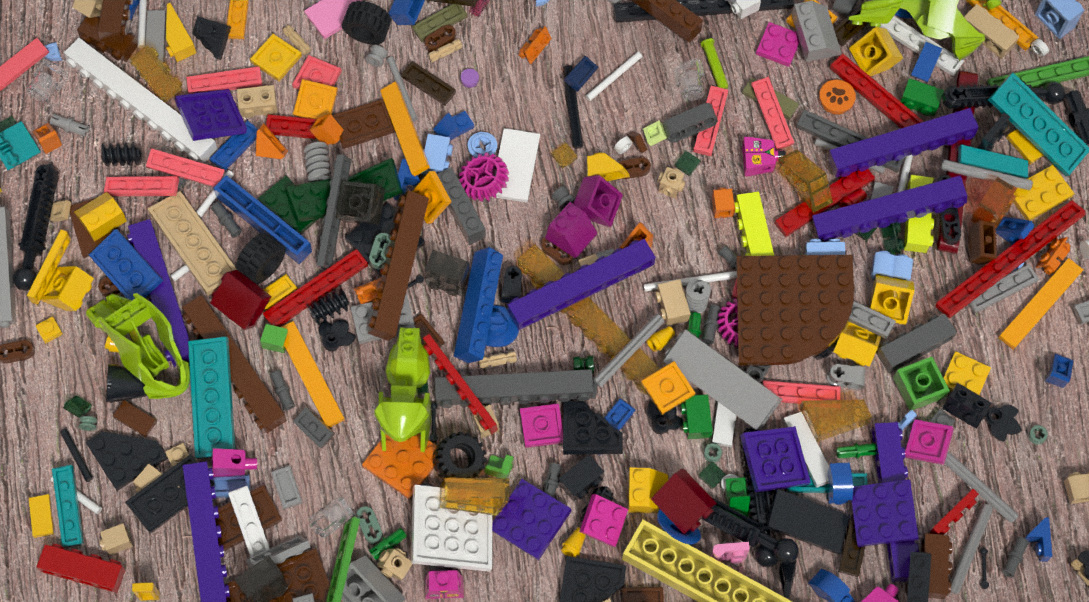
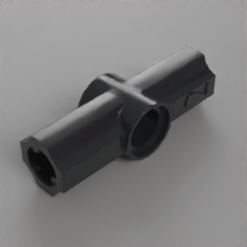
M1073 90L1065 94L1064 97L1069 110V123L1071 127L1076 129L1078 137L1088 146L1089 108H1086L1080 91Z

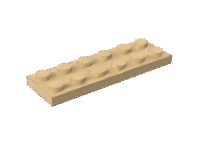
M181 191L177 192V196H170L147 208L150 216L207 296L211 295L220 286L221 278L226 272L237 270Z

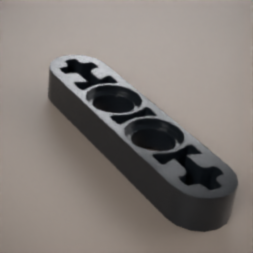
M941 175L938 177L936 182L946 180L951 177L948 175ZM951 207L940 212L939 216L944 242L948 245H955L961 238V227L958 208ZM952 215L955 220L947 222L944 216ZM952 227V233L953 235H956L954 239H952L951 236H948L950 233V228Z

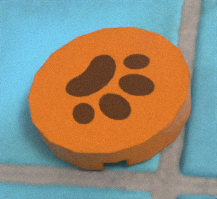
M834 79L828 81L819 92L820 104H822L827 112L832 114H844L852 109L856 100V93L853 87L843 80Z

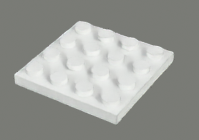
M414 485L411 563L490 572L492 570V493Z

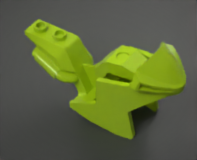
M871 0L861 4L859 15L848 17V20H852L851 24L862 25L863 22H870V26L881 27V24H888L899 8L905 9L912 15L924 36L935 39L952 37V52L959 61L972 54L985 41V34L979 33L957 9L959 0Z
M138 293L133 294L135 299L132 301L117 294H110L106 297L107 301L102 300L87 309L86 315L95 327L106 332L118 348L123 366L145 384L143 389L149 399L173 398L187 390L190 383L189 364L182 360L169 321L150 301ZM150 318L156 323L160 341L168 349L176 362L179 372V380L176 386L156 381L153 378L163 369L169 368V363L154 345L150 335L146 334L141 338L137 330L138 326ZM129 333L134 343L124 336Z
M400 328L397 342L390 350L385 373L388 382L391 384V398L384 397L383 392H379V405L374 411V415L380 424L382 451H386L385 434L394 441L402 442L421 432V452H425L428 444L431 426L430 393H425L424 399L418 398L417 388H421L427 383L430 375L428 354L423 348L424 345L421 344L420 328Z

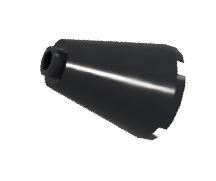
M108 364L106 402L112 403L147 396L143 389L145 384L126 367Z

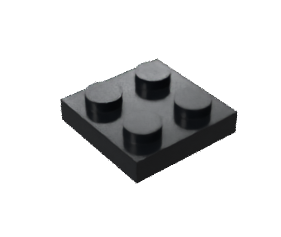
M1003 113L983 137L978 149L993 150L994 144L1003 138L1004 132L1009 127V124H1007L1010 118L1009 115Z

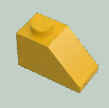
M598 152L587 156L588 176L600 175L606 181L629 177L627 170L606 153Z

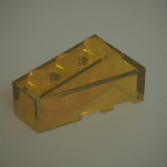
M146 45L129 58V63L137 69L139 75L144 78L157 97L166 103L182 91V83L176 76L174 78L169 73L171 69L165 62H160L157 58L159 56L158 52L153 47L149 48Z
M798 149L778 159L780 174L787 179L813 212L833 203L826 172Z
M864 399L802 401L799 407L816 442L868 425L872 418Z
M445 478L440 485L439 508L497 516L509 501L510 478Z

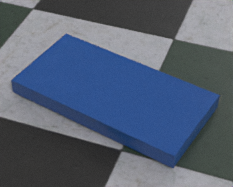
M117 229L89 254L90 258L119 291L131 301L135 299L133 296L135 293L146 298L163 281Z

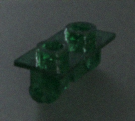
M891 223L889 226L881 228L883 238L890 237V239L884 240L885 251L894 256L898 252L903 254L902 250L905 249L903 239L899 237V232H901L900 223Z

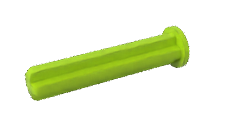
M712 38L706 39L700 45L705 50L717 87L728 89V83L714 47L715 41Z

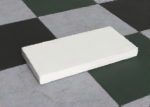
M504 128L498 157L507 165L509 181L506 182L507 188H502V194L497 193L496 198L528 203L540 134Z

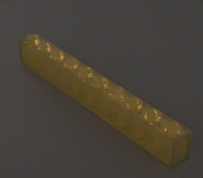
M535 244L518 258V268H520L522 274H527L531 278V282L537 288H543L546 283L550 281L555 282L565 275ZM589 297L560 310L562 314L566 313L570 317V321L575 327H580L584 331L583 334L588 340H593L597 344L596 346L601 353H606L610 357V361L631 341ZM639 348L620 368L624 371L623 374L628 380H633L637 384V388L642 394L646 393L649 396L641 381L660 370V368Z

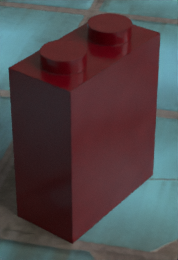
M240 271L226 272L221 278L220 286L213 292L210 304L243 330L253 328L272 296Z
M684 468L677 471L651 498L683 534L689 530L694 532L701 525L699 521L702 518L706 519L714 512L712 507L716 504L712 497Z

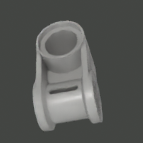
M835 364L827 374V382L831 386H841L853 390L864 389L865 368L862 366Z

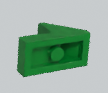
M745 477L724 479L726 505L748 516L750 496H747Z

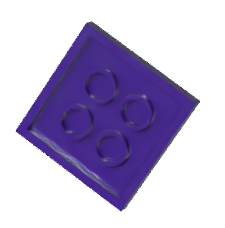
M229 89L176 96V105L192 141L246 134L247 127Z
M796 426L746 432L740 435L755 492L805 486L811 483Z
M521 479L492 522V532L539 561L572 510L542 490Z
M910 479L853 486L852 507L858 547L919 540Z

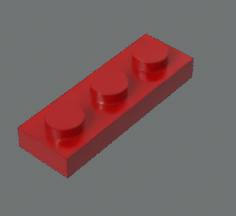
M269 114L267 116L266 126L274 135L317 139L310 131L317 119Z
M972 489L932 528L929 534L945 535L950 530L948 525L952 521L957 523L964 516L961 512L965 508L970 510L977 503L975 498L979 493Z

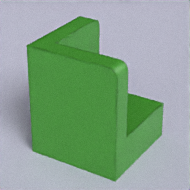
M266 324L260 340L262 348L285 353L284 343L288 330Z
M491 455L488 465L485 467V474L508 481L514 457L506 455L504 459Z

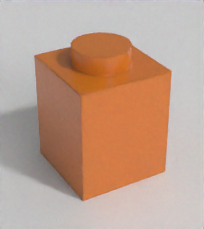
M331 114L317 118L310 129L319 142H325L327 145L337 143L344 130Z
M718 188L713 190L712 205L714 218L733 217L735 206L732 189Z

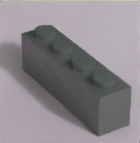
M452 167L438 173L437 175L452 201L448 208L468 245L486 238V228Z
M945 314L941 316L935 315L928 320V323L924 325L920 323L913 327L911 332L899 334L896 340L892 342L888 340L879 346L880 349L877 356L888 373H891L953 340L957 331Z

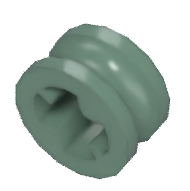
M91 416L80 417L79 421L81 424H79V429L84 431H95L97 429L95 425L98 421L97 418Z
M1040 425L1032 427L1029 432L1030 441L1037 445L1044 443L1048 436L1046 428ZM1037 431H1040V432H1041V436H1042L1043 438H1041V437H1040L1039 439L1035 438V436H1036L1035 433H1037Z
M715 443L707 445L704 450L705 460L710 463H716L720 460L722 455L721 447ZM710 449L717 451L716 457H713V455L712 457L709 456Z

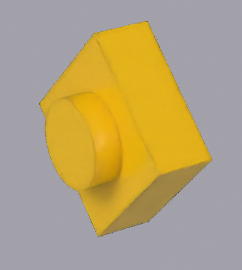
M53 316L35 325L45 344L63 335Z

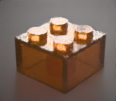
M997 177L979 203L970 221L974 223L979 222V220L995 222V227L997 228L1017 197L1014 195L1017 188Z

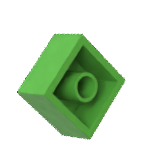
M932 356L898 369L893 377L909 411L944 399L950 391Z

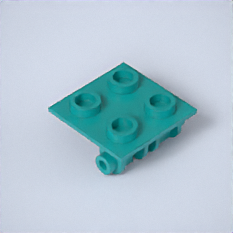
M22 121L0 132V159L8 171L41 153Z

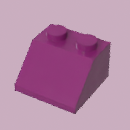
M600 175L588 176L582 180L574 205L586 212L590 221L611 227L623 194Z
M569 202L548 226L545 239L574 258H577L597 236V231L586 212Z

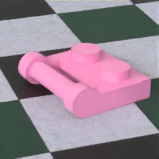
M749 542L717 544L713 547V554L710 557L719 562L741 563L746 559L750 550Z

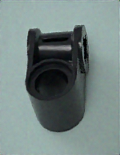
M510 266L505 271L501 303H510L514 298H521L522 271L517 266Z

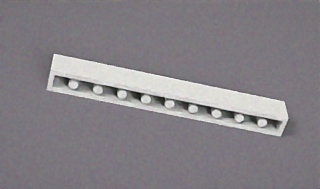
M78 38L64 52L67 59L66 63L71 68H77L84 78H90L93 84L99 89L103 88L110 98H116L120 101V105L126 110L130 109L133 111L136 118L145 120L146 124L152 130H158L166 141L171 140L179 151L182 152L184 150L188 153L191 160L204 164L218 150L216 142L212 138L192 141L184 120L178 112L82 39Z

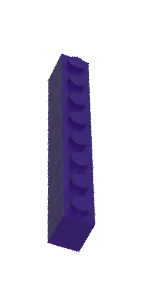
M969 108L829 150L828 160L835 177H846L852 172H862L872 166H882L892 160L899 161L909 155H919L922 151H932L942 145H952L962 139H972L976 136L978 124Z
M961 176L812 215L818 239L821 242H829V239L847 238L854 233H866L876 227L884 228L891 223H903L910 218H922L932 212L940 213L947 208L962 207L967 203V193Z
M148 219L129 225L130 233L127 234L130 244H134L139 254L163 279L150 293L151 299L148 301L167 318L171 325L173 339L182 360L189 362L188 341H190L152 222ZM168 349L165 350L164 353L167 361H171L173 366L176 367L174 358Z
M645 239L641 241L635 240L628 247L616 249L611 255L607 257L602 256L591 265H583L572 274L566 273L561 279L546 283L541 289H533L522 298H514L508 304V312L517 329L521 330L653 266L656 257Z
M898 422L874 423L871 433L873 443L876 445V450L874 451H876L875 462L878 483L906 480L908 469L907 466H904L903 459H905V449L901 447L902 429L899 428ZM914 540L888 543L887 552L891 582H909L910 553L919 552L918 543H915Z
M207 461L183 465L200 599L201 602H226V597H230L228 584L224 585L223 577H227L226 564L221 565L220 559L224 557L223 545L218 544V538L222 536L220 525L216 526L215 518H219L218 507L213 506L212 499H216L215 486L210 487V480L213 479L212 467L208 468Z

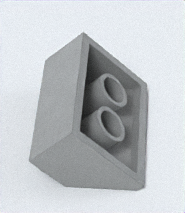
M814 1L794 4L792 18L806 62L841 55L827 6Z
M366 555L351 562L349 565L342 594L343 602H404L406 600Z

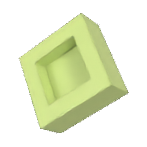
M660 121L643 128L650 146L667 138Z

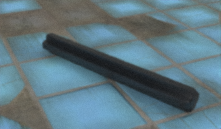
M571 65L563 67L564 79L573 70ZM565 82L573 148L580 149L583 147L576 90Z

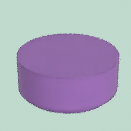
M466 69L461 73V83L463 86L472 88L478 84L479 74L476 70Z

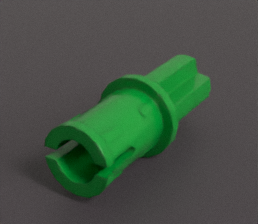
M694 312L690 313L689 328L687 330L699 338L702 332L700 330L701 314Z
M854 443L852 446L837 447L836 456L839 459L850 457L859 459L860 456H875L876 451L874 450H876L875 443L862 445Z
M399 528L388 537H383L381 542L368 551L377 560L384 550L392 549L404 540L407 535L402 528Z

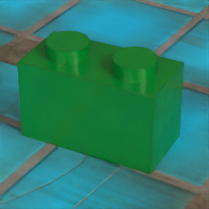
M909 78L900 102L910 110H916L923 115L934 117L944 90Z
M708 394L694 395L680 404L681 415L685 414V421L682 423L683 433H687V439L711 438L713 431Z

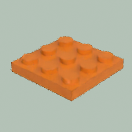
M418 433L402 442L394 441L385 434L386 451H382L380 440L364 461L362 467L411 500L414 485L423 484L436 466V463H433V458L435 457L433 453L437 449V445L428 440L425 452H421V434Z

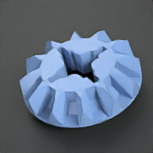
M478 132L470 137L468 151L473 157L477 158L479 153L484 156L486 152L489 155H495L497 141L493 135L487 132ZM480 141L483 145H486L485 151L479 148Z

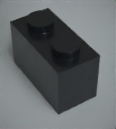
M589 454L559 478V486L573 502L576 499L581 500L588 494V490L594 486L596 488L604 481L605 472Z

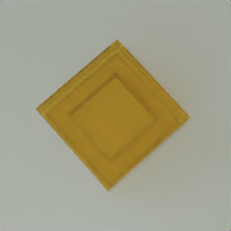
M567 143L551 153V156L562 168L571 164L578 157Z

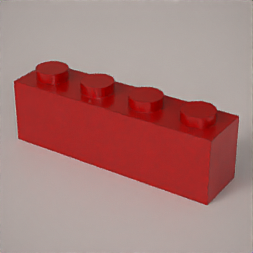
M52 543V546L44 545L36 566L40 572L118 593L126 571L121 562L110 559L109 562L104 561L102 557L95 554H90V556L82 555L83 552L77 549H71V551L64 550L63 546Z

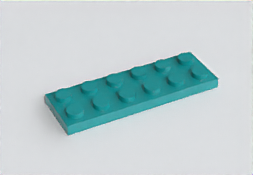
M1014 73L1009 74L988 99L1002 114L1006 113L1009 115V121L1065 176H1069L1088 154L1089 147Z
M228 337L188 341L195 458L197 459L212 457L213 449H235Z

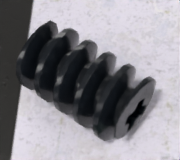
M117 142L116 148L113 147L112 143H109L108 148L102 143V162L106 166H110L111 162L113 166H117L118 163L121 166H125L127 161L129 166H132L134 162L139 166L142 161L141 143L136 147L135 143L132 142L131 147H128L127 142H125L123 148H121L119 142Z
M342 288L339 289V294L335 291L332 292V298L327 294L325 295V301L322 298L318 299V304L312 301V308L306 304L312 319L318 325H320V318L327 322V315L333 319L334 312L341 315V308L347 312L348 305H350Z

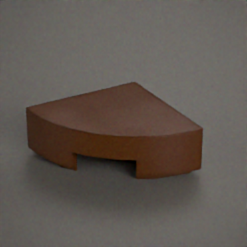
M633 131L627 134L631 141L636 143L639 152L643 153L648 150L641 134Z

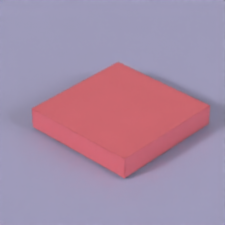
M308 55L292 86L299 90L302 79L334 86L342 70L337 66Z

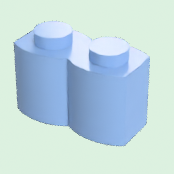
M888 251L875 252L870 278L875 279L876 275L910 281L913 259L905 254L894 256Z

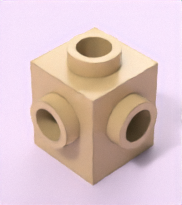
M667 167L665 173L661 172L657 182L660 183L658 192L676 199L679 191L682 192L686 184L683 181L684 173L676 168Z
M396 548L384 550L379 557L380 561L377 566L382 569L381 573L386 577L402 580L413 563L405 557L406 553Z

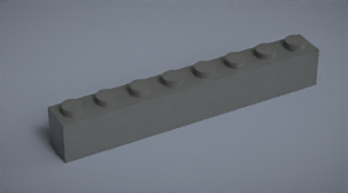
M592 369L461 376L481 404L485 406L491 405V403L509 405L511 402L528 404L531 401L548 403L550 400L568 402L570 399L587 401L593 398ZM445 377L435 378L436 403L438 406L450 408L452 405H460L462 407L469 405L465 399L463 401L456 393L458 389L454 384L451 386Z

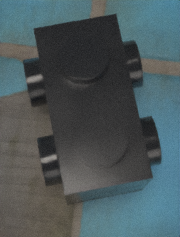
M957 383L942 409L977 429L992 403Z

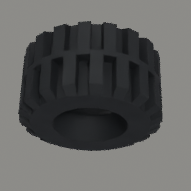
M353 1L347 8L342 21V29L351 38L359 42L378 45L385 41L392 18H390L386 10L378 5L367 1Z
M262 232L252 238L242 249L236 262V269L255 284L262 283L278 269L285 256L286 248L270 234Z
M463 432L452 433L443 439L433 453L435 455L433 463H436L434 469L440 472L438 476L440 478L445 477L444 481L447 483L452 481V485H457L458 483L460 485L465 484L476 478L485 467L483 464L486 463L487 459L484 458L486 450L481 448L484 446L482 442L478 443V438L476 436L471 438V433L468 432L465 435ZM452 449H461L466 453L469 460L467 468H458L452 463L450 457Z

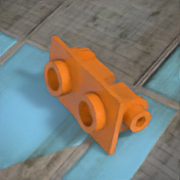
M546 26L543 29H536L528 39L532 43L526 42L519 50V57L522 59L526 57L529 64L534 62L552 39Z
M1068 238L1053 240L1049 245L1048 251L1039 258L1040 262L1036 268L1043 267L1044 272L1048 275L1054 273L1061 264L1056 258L1062 261L1070 252L1071 246L1066 242Z
M381 278L354 288L360 304L369 303L377 297L376 286Z

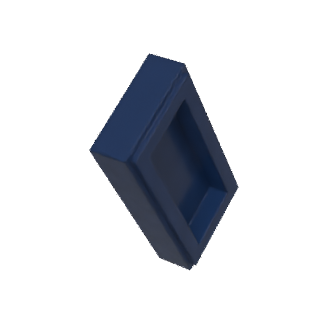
M584 56L564 81L578 92L599 67L588 57Z

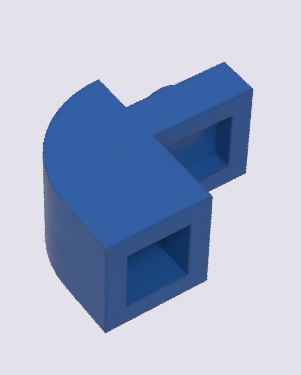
M850 462L830 464L827 473L830 486L827 496L828 503H835L836 505L847 503L853 499V479Z
M820 569L808 582L817 596L828 602H855L849 594L850 589L829 571Z

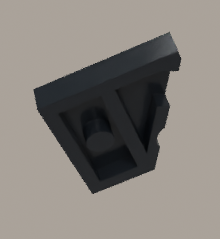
M197 16L192 34L214 55L215 59L222 60L231 26Z

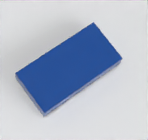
M925 42L911 76L928 83L943 48Z

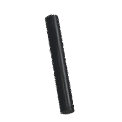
M67 429L61 430L60 434L85 481L90 482L93 480V477Z

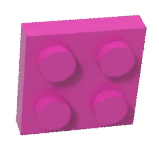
M769 22L756 55L790 67L800 44L797 32Z
M559 404L520 408L525 448L563 443V428Z
M914 419L905 450V457L944 465L954 431L953 426Z
M592 494L579 532L611 547H616L628 509L597 494Z

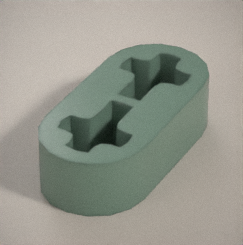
M387 233L378 234L374 240L369 260L371 266L375 269H381L386 261L384 254L391 241ZM386 239L387 243L384 244L382 249L380 242ZM379 253H380V254H381V260H379V262L376 263V262H375V259L378 258V255H379Z
M361 507L357 511L356 517L360 519L359 526L368 543L377 544L383 536L378 520L370 507ZM366 512L367 515L371 514L369 515L370 523L368 524L366 523L365 519L362 518V513ZM370 527L373 528L374 532H379L374 539L372 536H369Z

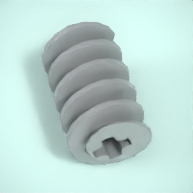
M314 142L304 148L309 182L331 179L329 176L331 172L328 169L330 165L327 163L329 158L326 156L328 154L326 150L327 144L325 142Z
M695 279L688 283L685 297L689 311L700 314L705 311L711 292L710 284L706 281Z

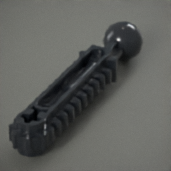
M1053 81L1047 83L1044 88L1032 89L1031 84L1026 85L1048 104H1058L1065 97V88L1059 82ZM981 84L979 87L977 85L970 87V85L963 87L961 85L959 88L949 86L941 97L943 104L949 109H958L959 107L971 109L973 106L975 108L979 106L991 108L993 104L988 99L999 86L997 84L993 86Z
M51 164L40 165L35 171L21 242L18 244L20 250L25 252L22 267L17 269L13 275V283L19 290H30L37 277L36 272L33 270L35 257L42 256L43 250L46 249L44 243L59 179V172Z
M746 428L743 433L754 432L758 430L753 428ZM739 436V445L743 447L741 437ZM742 448L740 453L744 454L741 460L745 461L742 468L746 469L743 476L747 477L745 480L746 484H748L746 491L749 492L747 496H750L749 507L751 509L748 514L752 515L751 519L764 525L765 529L763 532L770 535V529L766 528L771 509L770 505L772 504V500H769V497L772 493L768 491L755 492L744 448ZM761 544L756 547L754 557L760 566L768 568L777 564L778 560L775 559L771 549Z
M712 498L716 502L712 507L714 512L706 519L702 518V520L743 542H749V545L752 547L759 543L771 549L775 559L780 563L789 564L797 559L799 548L795 541L788 538L777 540L763 532L765 526Z

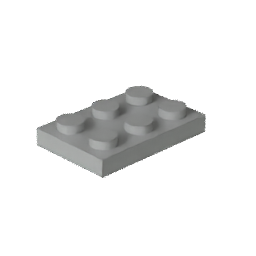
M407 294L405 295L396 335H399L400 328H415ZM373 302L351 307L359 344L381 339L367 334L369 329L367 322L373 313L371 308Z

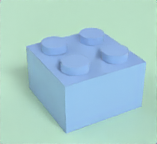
M1042 0L1035 16L1054 35L1061 39L1076 27L1085 9L1076 0Z

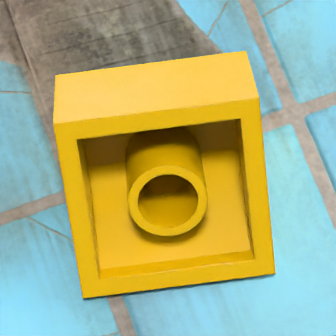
M873 28L849 48L859 67L870 77L892 68L903 59L891 35L885 28Z
M107 192L74 211L94 241L127 222L123 211Z
M77 266L57 267L40 300L65 311H77L83 303L85 294L90 291L94 278Z
M876 275L869 308L895 320L898 324L906 325L915 291L914 282Z
M848 321L838 338L833 352L843 359L849 358L858 365L870 367L881 336Z
M630 467L628 474V513H658L660 508L651 498L668 481V474L651 468Z

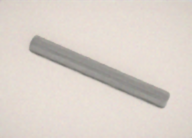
M943 160L941 164V169L1025 190H1031L1033 181L957 162Z
M656 314L594 378L595 384L602 387L663 324V317Z
M948 451L945 464L972 489L978 492L1010 523L1014 522L1019 516L1018 513Z
M982 504L951 579L952 594H959L993 511V507L989 504Z

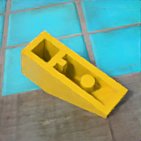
M168 3L166 20V41L168 47H166L170 58L174 57L176 62H179L196 54V50L171 3Z

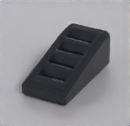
M796 560L789 564L780 563L779 577L785 598H789L796 571Z

